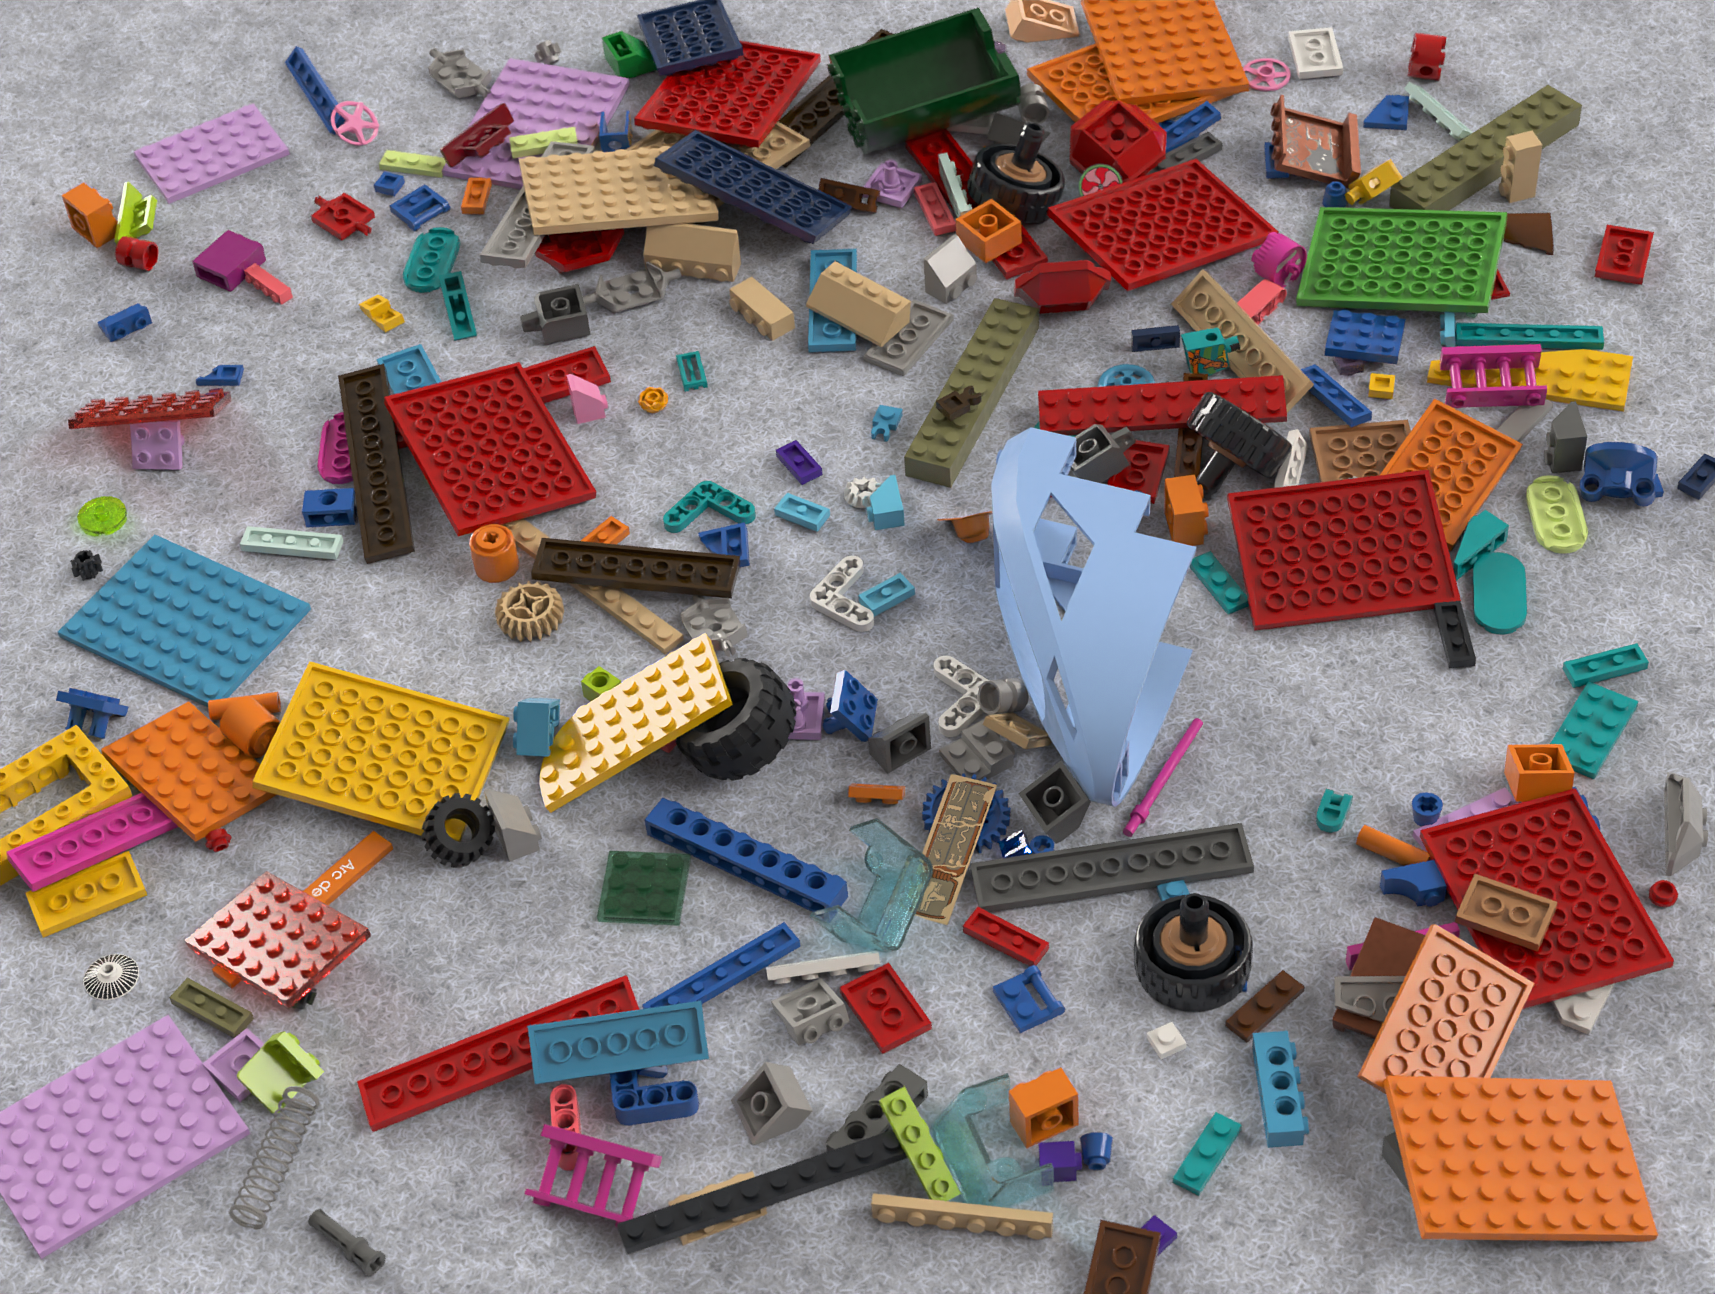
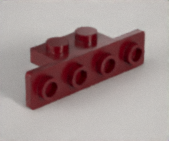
M505 103L499 104L440 148V152L448 167L453 168L468 156L482 158L489 154V150L492 147L498 146L505 141V137L511 134L508 126L514 122Z

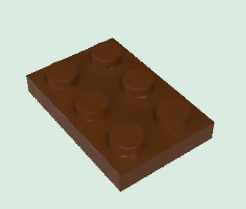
M1100 1220L1084 1294H1149L1162 1236L1161 1232Z

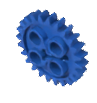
M973 774L971 779L977 780L976 774ZM984 777L981 781L987 782V778ZM944 779L941 780V788L933 785V792L927 793L926 802H923L922 820L924 821V830H929V833L948 784ZM995 790L975 847L979 854L982 853L983 845L988 849H992V841L1000 843L1001 835H1006L1007 826H1010L1011 808L1008 807V798H1003V790Z

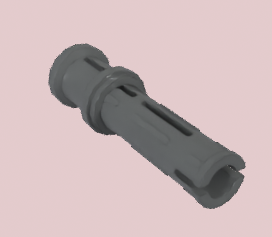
M317 1209L310 1215L308 1224L344 1251L345 1258L349 1262H355L362 1267L364 1274L373 1276L383 1267L386 1260L385 1254L371 1248L365 1238L353 1236L322 1209Z

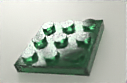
M609 850L597 913L598 922L680 926L691 863L690 854Z

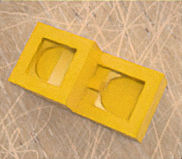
M379 294L359 304L363 313L384 332L405 322L403 315L392 309L389 300Z

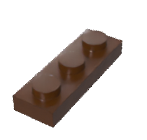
M1282 970L1225 1021V1027L1248 1043L1253 1038V1033H1259L1304 992L1305 986Z

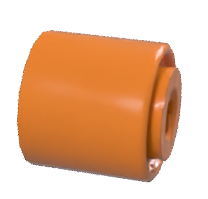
M489 524L479 528L472 534L469 547L477 576L489 583H499L513 577L519 569V559L512 531L499 524Z
M242 697L234 701L223 713L220 720V731L248 757L260 758L267 752L280 720L256 699Z

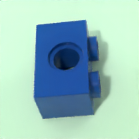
M354 488L305 491L302 514L306 528L355 525L357 504Z

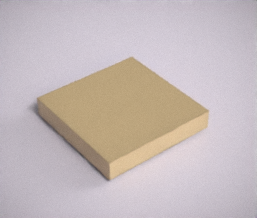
M1013 712L989 715L985 717L983 725L1024 749L1049 746L1052 743L1045 730Z

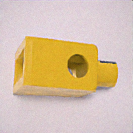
M1389 159L1348 185L1350 191L1345 194V198L1350 205H1354L1357 202L1361 205L1403 177L1392 160Z

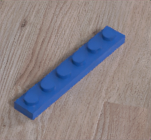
M295 46L285 64L329 133L336 135L331 124V114L336 105H338V102L303 48ZM336 112L335 125L336 128H339L345 124L346 120Z
M783 922L642 1004V1008L647 1009L701 1001L704 1004L801 947L800 940L787 924Z

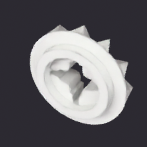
M865 475L860 480L854 477L853 482H847L846 489H844V498L853 507H871L870 496L882 484L881 482H876L874 477L869 480Z

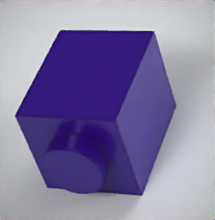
M1074 1141L1039 1142L1041 1183L1077 1181V1170H1082L1081 1152H1075Z

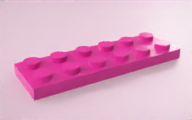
M140 793L6 852L7 859L32 892L173 830L178 826L143 793Z

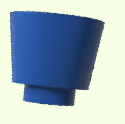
M1331 182L1327 185L1322 200L1323 206L1345 208L1347 205L1345 186L1340 182Z
M1424 792L1413 798V819L1417 825L1422 827L1437 822L1443 807V802L1439 796Z
M1092 1132L1080 1137L1083 1162L1088 1165L1089 1169L1103 1170L1110 1163L1113 1142L1111 1135Z

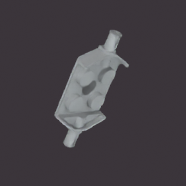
M436 48L430 50V56L435 58L428 67L430 77L454 96L462 98L480 94L486 98L491 93L486 88L492 80L490 69L486 73L465 56L464 49L441 53Z
M646 262L647 269L607 281H604L603 276L600 275L596 291L582 296L584 304L588 305L597 302L598 305H602L611 312L616 313L664 298L669 281L681 278L680 270L678 268L669 272H663L657 266ZM633 290H634V291H638V292L635 293V294H629V293H628L629 291H633Z
M693 595L692 599L695 603L680 613L682 623L691 639L698 638L706 633L711 639L714 651H724L726 656L731 657L730 653L733 656L736 653V649L733 646L747 637L745 623L741 624L732 610L729 598L704 599L703 596Z

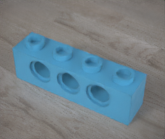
M1288 1031L1253 1033L1252 1052L1267 1148L1301 1146L1304 1142V1135L1309 1134V1123L1307 1116L1302 1117L1301 1109H1305L1303 1091L1298 1092L1297 1084L1301 1083L1299 1066L1294 1067L1293 1060H1296L1295 1042H1290Z

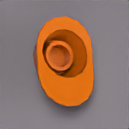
M992 511L966 517L937 520H951L957 536L964 542L974 543L988 538L990 529L989 515L992 514Z

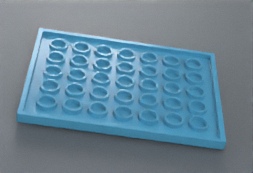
M154 535L58 631V635L68 642L208 707L209 700L229 698L311 610V607L305 601L158 535Z

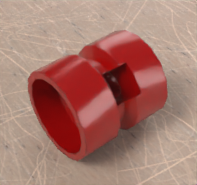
M123 236L118 241L115 250L118 264L145 271H151L157 263L159 255L156 243Z

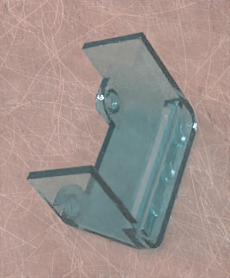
M875 818L853 825L849 829L852 834L868 845L864 857L865 865L876 876L858 919L839 905L812 912L810 918L844 943L889 953L901 948L932 877L933 867L931 861L881 820Z
M1008 1073L962 1089L931 1124L932 1139L935 1145L940 1148L944 1156V1162L961 1192L958 1196L962 1203L1009 1208L1054 1192V1175L1051 1163L1023 1172L1019 1163L1012 1158L1002 1157L991 1161L970 1117L1009 1103L1010 1077Z

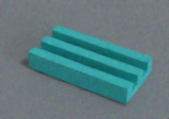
M699 351L676 355L684 392L689 391L690 388H694V390L699 389L698 387L701 386L707 388V379ZM691 358H696L701 380H696ZM684 359L687 361L691 382H687L682 362Z

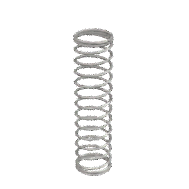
M291 1086L285 1089L282 1096L283 1100L278 1104L279 1109L275 1111L274 1119L269 1124L270 1128L265 1132L266 1138L262 1139L260 1143L261 1148L257 1149L256 1152L257 1157L252 1160V1167L247 1171L248 1176L243 1180V1187L239 1188V1196L234 1199V1206L229 1210L230 1217L243 1227L253 1229L264 1227L268 1219L264 1212L272 1210L269 1203L276 1201L274 1193L281 1190L278 1183L285 1181L282 1173L289 1172L290 1169L287 1164L294 1161L291 1154L298 1153L296 1145L303 1141L300 1135L307 1133L305 1126L311 1124L309 1116L316 1113L315 1110L320 1102L314 1093L305 1088ZM291 1091L303 1093L312 1098L316 1105L311 1106L303 1100L290 1098L287 1093ZM285 1102L289 1108H281V1104ZM293 1107L313 1112L311 1114H305L304 1112L294 1109ZM282 1110L300 1113L309 1121L308 1123H300L289 1118ZM280 1111L284 1117L277 1118L276 1115ZM278 1120L294 1122L304 1128V1132L300 1133L288 1129ZM276 1121L280 1127H272L273 1122ZM273 1129L291 1132L299 1137L300 1141L291 1142L279 1136ZM269 1131H272L275 1136L268 1137ZM269 1139L285 1141L295 1147L296 1150L294 1152L286 1151L274 1145ZM267 1140L272 1146H263L264 1141ZM270 1148L282 1151L291 1157V1161H282L269 1154L265 1149ZM260 1150H263L268 1156H259ZM260 1158L278 1161L287 1170H276L265 1164ZM258 1159L264 1166H255L254 1163ZM256 1168L272 1170L278 1173L282 1180H272L261 1174ZM254 1169L259 1175L250 1176V1172ZM252 1178L268 1180L274 1183L278 1190L266 1189L257 1184ZM250 1179L254 1185H246V1180ZM248 1187L268 1192L273 1196V1200H265L256 1196ZM245 1188L250 1195H241L242 1189ZM243 1197L257 1199L269 1206V1210L255 1208L245 1201ZM240 1198L246 1205H237L236 1202ZM233 1210H238L244 1217L262 1222V1224H250L243 1221L233 1213ZM241 1210L252 1213L259 1219L251 1218L250 1216L243 1213Z

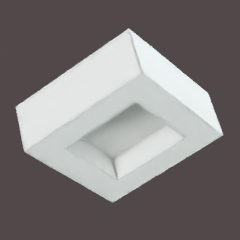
M1173 1022L1147 1033V1039L1160 1059L1186 1049L1187 1043Z

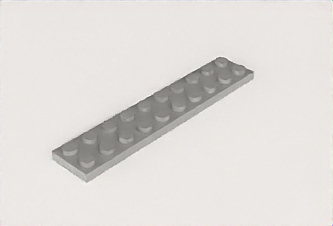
M551 141L542 157H548L549 155L563 156L572 153L589 154L594 152V146ZM524 187L518 193L481 252V263L492 266H511L516 269L526 268L545 235L533 234Z

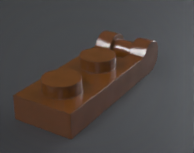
M820 178L818 188L819 191L852 206V208L877 212L878 206H876L877 197H880L881 190L826 178ZM863 194L868 195L867 204L862 203Z

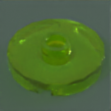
M101 496L85 503L80 508L77 519L80 529L85 534L91 536L105 534L106 536L118 531L126 523L127 510L125 504L120 499L112 496Z

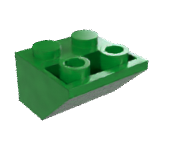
M623 31L602 37L605 59L616 76L630 79L657 70L644 41Z

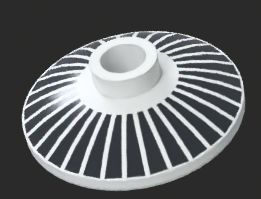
M111 954L101 957L89 966L84 975L83 983L85 990L90 996L99 1000L120 998L131 991L136 985L139 978V968L132 958L123 954Z

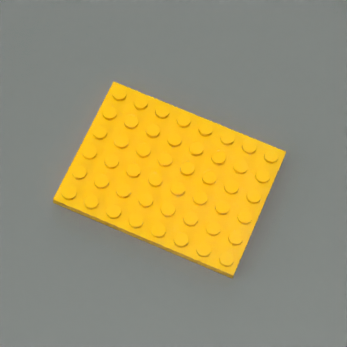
M309 661L252 781L253 788L421 836L424 832L422 825L426 820L425 818L438 801H441L443 797L449 795L451 798L454 793H460L461 798L465 794L471 795V800L479 799L509 726L510 718ZM459 819L446 820L445 830L453 840L461 842L467 824Z

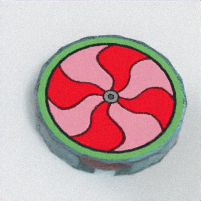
M1100 163L1092 165L1083 171L1079 178V195L1082 197L1123 183L1122 177L1110 165Z

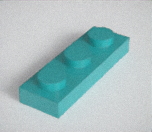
M1211 551L1192 559L1190 569L1228 615L1249 606L1247 595Z
M1638 643L1563 662L1562 669L1572 687L1576 688L1586 685L1588 681L1595 683L1648 669L1649 661Z
M1215 1112L1173 1176L1172 1183L1199 1196L1241 1132L1242 1124Z

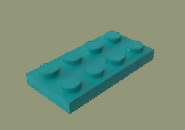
M1588 681L1550 744H1562L1573 771L1595 779L1637 709L1639 701Z

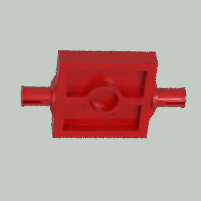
M345 192L332 200H325L321 196L314 199V203L321 207L311 215L314 224L341 241L355 231H360L366 236L370 235L372 228L366 224L375 218L374 210Z

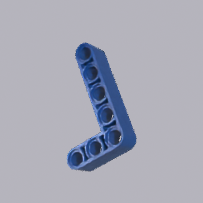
M637 1070L610 1074L614 1111L617 1121L622 1125L630 1126L690 1117L697 1113L699 1109L697 1088L695 1084L688 1080L639 1087Z

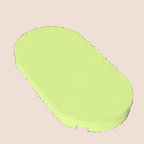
M1552 475L1541 476L1533 480V483L1529 484L1526 491V501L1536 539L1540 545L1552 552L1562 554L1575 552L1583 547L1588 535L1577 489L1571 482L1568 484L1563 481L1564 478Z

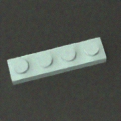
M1411 82L1406 85L1404 89L1410 94L1409 99L1417 105L1422 104L1424 106L1422 110L1431 117L1435 116L1438 125L1445 129L1449 128L1451 130L1449 134L1453 138L1461 141V139L1473 133L1422 87Z
M947 153L938 154L939 173L958 218L971 211L972 207L971 204H967L965 189L961 190V178L959 175L956 176L954 161L950 162Z
M247 526L240 542V547L242 551L337 560L344 541L342 535Z

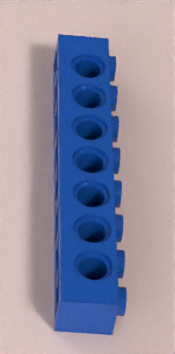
M662 797L645 818L648 836L829 920H832L848 898L847 881H844L840 876L831 875L814 864H807L797 859L792 854H785L768 843H761L744 832H737L722 822L713 821L700 812H694L683 807L676 801H670Z

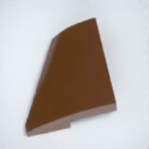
M1507 213L1504 242L1513 245L1519 244L1530 250L1533 247L1546 251L1547 255H1553L1551 213Z

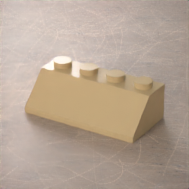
M685 223L647 226L643 253L645 269H647L646 262H650L662 269L663 272L679 268L681 275L734 282L741 265L737 230Z
M836 261L820 274L806 303L807 308L880 347L885 345L910 322V300Z

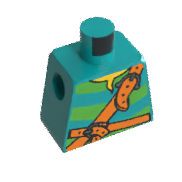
M1219 328L1181 334L1186 363L1190 373L1208 374L1210 376L1226 369L1230 365L1228 353L1240 350L1237 336L1224 339Z

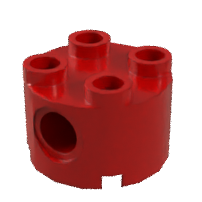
M1424 33L1414 34L1411 47L1412 53L1408 66L1409 77L1440 80L1441 68H1439V65L1443 66L1445 60V52H1441V50L1445 49L1446 36Z

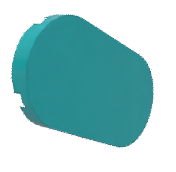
M435 227L429 229V232L426 234L421 233L416 238L403 271V281L407 288L418 293H428L441 288L439 275L451 273L460 249V239L453 230L445 227Z
M1493 552L1481 556L1475 562L1472 574L1474 619L1478 625L1481 624V626L1485 627L1484 630L1499 635L1511 634L1520 626L1522 627L1526 621L1525 567L1519 559L1507 553Z

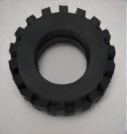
M454 793L451 798L447 795L433 806L422 825L424 832L421 836L422 841H427L424 846L426 851L431 850L433 852L431 857L434 860L438 857L442 859L440 864L445 866L450 862L451 867L457 868L459 864H462V867L468 866L471 861H477L484 854L494 838L492 835L495 832V826L491 825L494 821L493 815L488 816L487 814L490 809L487 805L482 807L480 799L476 798L473 801L469 794H465L461 798L460 793ZM459 819L465 822L471 830V841L458 842L453 840L445 830V821Z

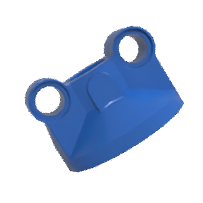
M1603 442L1587 447L1584 459L1585 474L1580 480L1582 498L1588 502H1597L1603 495L1613 498L1632 497L1638 506L1645 507L1651 505L1656 497L1654 479L1657 470V454L1647 447L1626 442ZM1590 484L1598 486V489L1593 492L1587 491L1585 488ZM1641 488H1647L1650 490V493L1639 495L1637 491Z

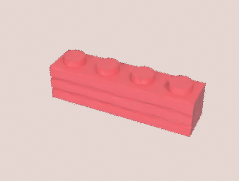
M256 263L244 270L247 283H252L257 290H262L264 295L270 296L275 303L278 302L282 305L293 298L291 289Z

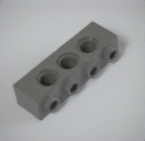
M899 1063L893 1071L885 1074L881 1084L875 1091H870L866 1095L863 1104L857 1111H852L847 1116L845 1124L838 1131L831 1133L826 1142L827 1152L893 1130L879 1104V1100L905 1086L917 1109L928 1097L927 1081Z

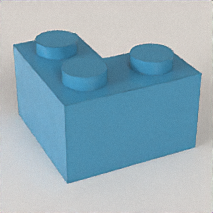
M527 698L519 701L518 706L514 707L513 712L514 722H517V732L513 735V748H517L516 755L550 756L551 749H549V746L553 744L554 727L559 726L560 699Z

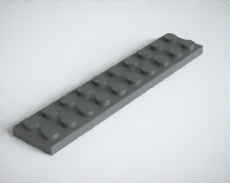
M1242 823L975 862L970 863V871L978 907L988 912L1155 888L1157 885L1184 880L1185 883L1254 873V864Z

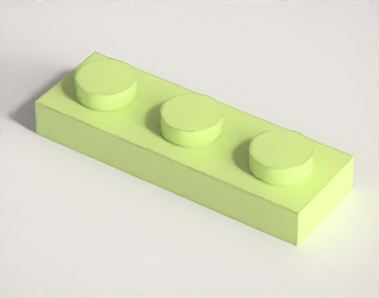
M575 127L509 138L513 159L544 154L551 141L578 144Z
M386 150L379 163L380 170L442 178V169L446 161L443 157Z

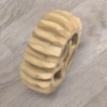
M528 580L525 585H521L518 582L516 588L509 586L508 592H502L501 598L497 599V606L495 607L496 621L504 635L508 634L511 639L517 637L520 642L524 637H527L531 643L533 637L537 636L541 640L544 633L550 636L551 630H558V624L562 623L564 616V606L560 594H558L555 588H551L548 583L542 585L539 581L531 584Z

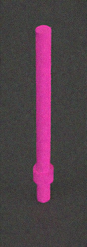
M1195 718L1141 803L1133 808L1130 813L1131 818L1123 829L1124 835L1132 837L1140 823L1143 824L1149 816L1150 807L1201 729L1203 722L1200 719Z

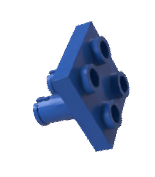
M842 670L836 675L833 697L828 698V703H826L827 709L832 716L823 720L825 722L823 723V728L827 734H833L836 731L847 728L861 742H867L868 738L872 736L878 699L846 670Z
M69 688V692L58 691L56 701L68 703L71 707L67 726L65 727L66 730L77 725L82 731L87 710L90 711L92 709L94 714L88 735L104 739L110 716H113V714L126 716L129 707L120 705V699Z

